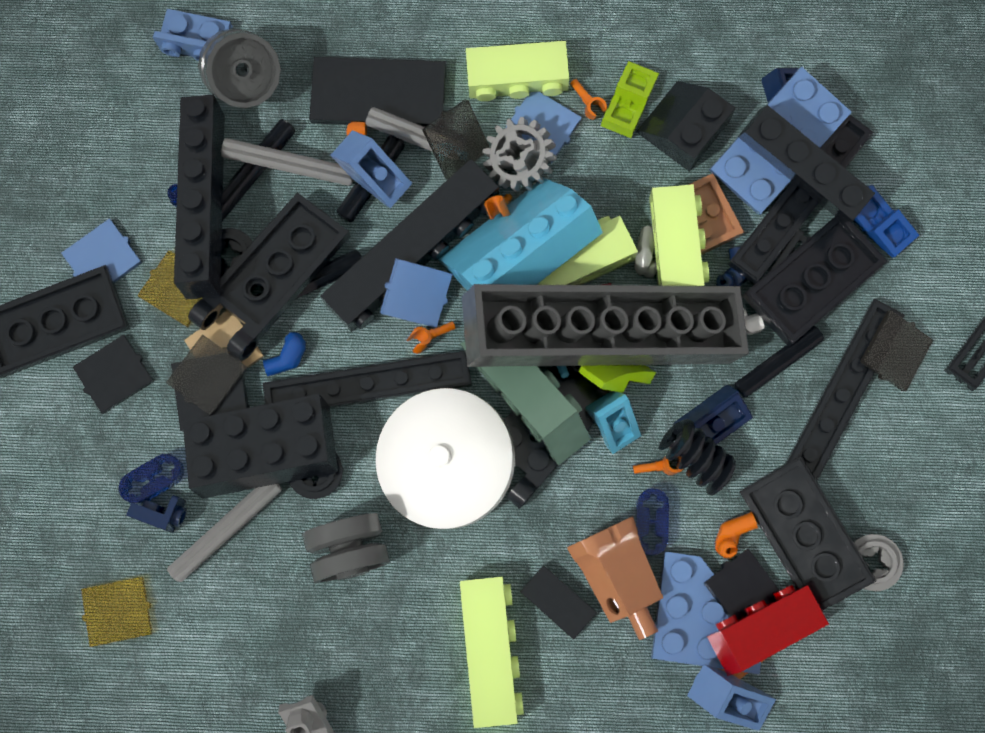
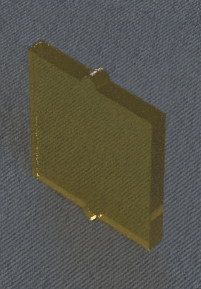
M168 250L157 268L150 271V278L137 296L188 328L191 323L188 319L189 312L202 298L186 300L174 284L175 253Z
M144 577L81 589L85 612L82 620L87 625L90 647L152 635L149 615L151 603L147 602Z

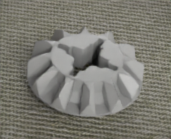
M869 534L856 539L854 543L863 557H873L878 552V562L887 568V570L874 569L872 573L877 581L863 589L883 591L896 584L902 575L904 565L903 556L898 546L889 538L878 534Z

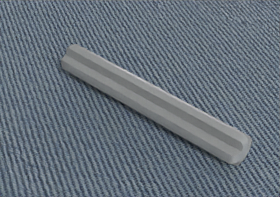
M229 138L224 139L222 144L221 156L224 158L347 186L353 182V179L338 163Z
M274 484L255 488L167 568L170 576L177 582L185 580L282 491L281 486Z

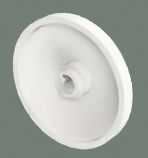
M452 388L425 391L401 404L384 425L376 449L378 480L392 506L409 520L437 529H454L468 526L488 515L505 496L511 484L515 468L513 439L501 415L489 403L478 396Z

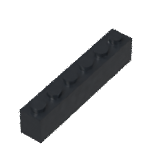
M214 94L180 98L174 284L186 300L220 297L224 165L221 148L224 141L225 115Z
M470 159L320 295L322 301L351 332L357 327L363 329L373 320L375 316L373 313L383 304L387 290L385 283L390 280L396 258L423 266L432 258L435 261L440 259L450 247L448 244L456 236L459 238L465 236L473 228V221L480 214H488L484 203L487 199L499 195V186Z

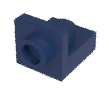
M172 495L165 514H162L165 507L144 500L142 506L131 502L126 516L174 533L175 528H179L186 517L187 508L184 507L186 500Z

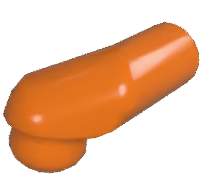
M752 512L725 521L720 525L715 540V549L722 557H734L738 552L737 546L741 534L758 528Z

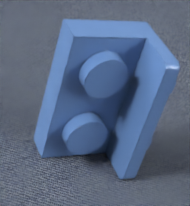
M167 9L161 32L154 31L153 39L161 52L166 55L180 57V54L192 56L195 60L199 61L200 51L206 41L217 32L231 29L233 26L230 21Z

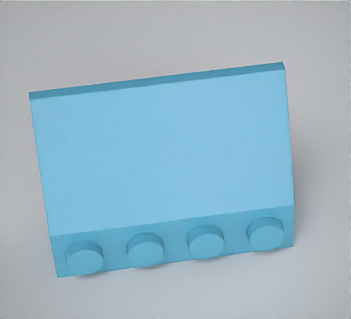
M543 178V184L537 182L533 185L532 190L525 191L507 205L510 212L509 216L503 217L500 213L494 219H489L438 260L467 291L474 284L537 285L603 233L592 206L571 188Z

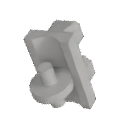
M313 695L307 696L297 703H283L279 705L278 713L286 725L285 731L287 733H335L326 719L327 710L321 702H317Z

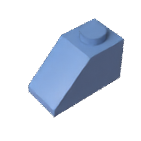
M352 130L330 155L353 180L389 208L397 202L412 184L372 138Z
M706 664L703 665L695 677L694 683L687 695L715 718L757 731L761 729L776 701L772 696L733 675L727 676L725 671Z

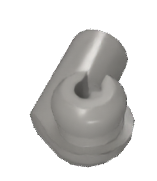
M645 226L640 231L637 244L638 253L635 257L634 268L639 276L644 275L646 278H653L657 273L656 261L652 260L654 253L653 229L651 226Z

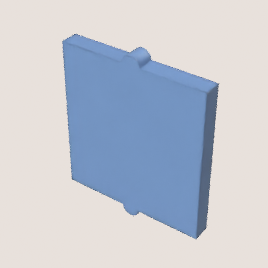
M538 91L529 92V96L525 98L521 106L515 107V114L511 120L517 125L520 117H524L528 121V125L533 120H536L541 125L540 129L545 127L550 133L548 139H552L556 144V147L549 151L557 156L564 144L570 143V136L582 117ZM522 134L525 140H537L533 136Z
M110 218L61 253L74 270V277L106 265L114 283L142 263L129 245L130 239L122 236Z
M396 258L390 280L385 283L387 290L380 313L437 328L443 305L448 302L446 295L453 274Z

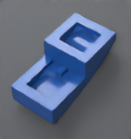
M869 185L867 187L875 192V194L853 221L882 250L892 258L896 257L919 234L899 209L892 210L875 187Z

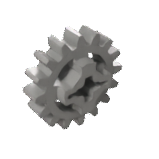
M520 117L518 124L515 125L509 118L506 123L507 128L502 129L497 125L495 129L498 135L496 137L487 136L486 139L492 145L491 148L483 149V153L490 157L483 165L488 170H492L489 174L490 178L494 181L499 180L498 184L502 188L507 189L511 185L512 190L519 192L521 185H524L530 191L533 188L532 182L534 180L540 184L544 183L541 176L543 172L552 174L553 170L548 166V162L556 161L557 157L549 150L555 148L556 144L552 139H548L550 133L545 127L540 129L541 125L536 120H533L528 125V121L524 117ZM522 134L533 136L537 140H525ZM524 150L520 152V159L516 160L519 157V151ZM503 169H514L517 175L508 174Z

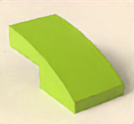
M628 61L616 86L613 98L604 114L601 127L632 138L659 73Z
M646 365L581 366L578 371L599 388L621 393L624 392L629 381L650 384L656 374L654 370Z

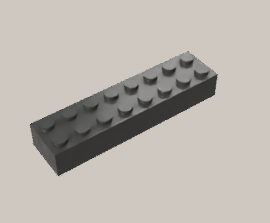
M474 284L462 296L467 367L731 364L749 354L740 286Z

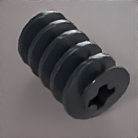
M689 419L681 420L674 424L664 435L658 449L664 450L669 447L666 459L672 461L680 456L676 467L682 470L689 465L686 476L694 478L698 475L696 484L699 487L708 484L706 493L711 496L715 495L732 478L736 461L732 455L726 454L724 448L716 445L712 438L705 437L706 435L702 429L695 428L693 421Z

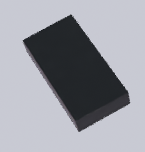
M544 565L520 591L573 640L597 613Z

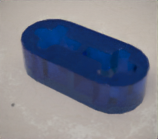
M170 454L156 456L122 477L118 489L120 496L125 501L135 504H143L144 500L149 501L181 481L184 475L183 463ZM164 462L175 466L171 470V478L163 475L156 479L154 478L155 475L162 472V464ZM133 480L139 483L149 480V483L140 488L142 493L140 496L133 493L129 494V490L133 488L131 484Z
M655 488L642 492L636 503L635 523L641 546L647 556L658 555L664 551L668 544L669 501L664 492ZM650 495H654L657 502H662V508H658L655 511V520H649L650 510L647 507H643V502L648 501ZM649 525H655L654 534L656 537H661V543L656 544L654 550L649 549L648 543L642 542V537L647 536L649 533Z

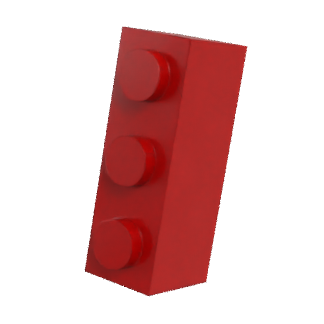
M789 585L773 594L776 599L774 602L767 605L763 599L745 608L747 616L737 620L736 616L732 615L715 624L718 631L707 636L727 676L742 672L829 625L808 585L797 590L794 589L793 585Z

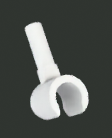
M743 307L746 335L761 332L764 329V322L760 315L755 313L748 316L746 309Z

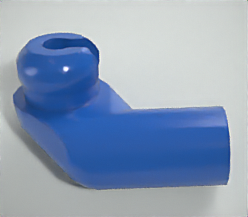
M291 332L287 334L280 355L263 360L267 376L294 369L300 364L306 350V342L300 333Z

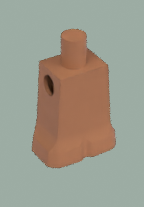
M633 516L567 547L572 558L583 571L610 623L628 617L639 640L658 632L647 606L663 599V595L641 546Z

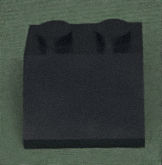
M677 81L639 127L637 133L690 172L729 124L735 107L707 87Z

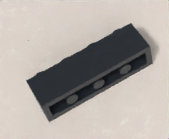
M768 105L761 108L738 135V138L841 222L853 221L875 194V192Z

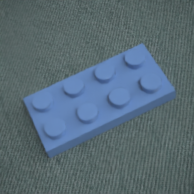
M800 67L767 104L818 147H821L852 113L803 67ZM738 137L709 169L714 176L758 215L762 214L791 181Z

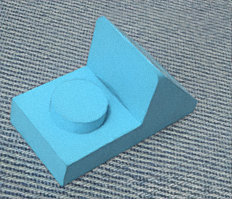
M611 391L585 407L588 414L599 427L604 443L612 454L641 437L630 401L625 394Z

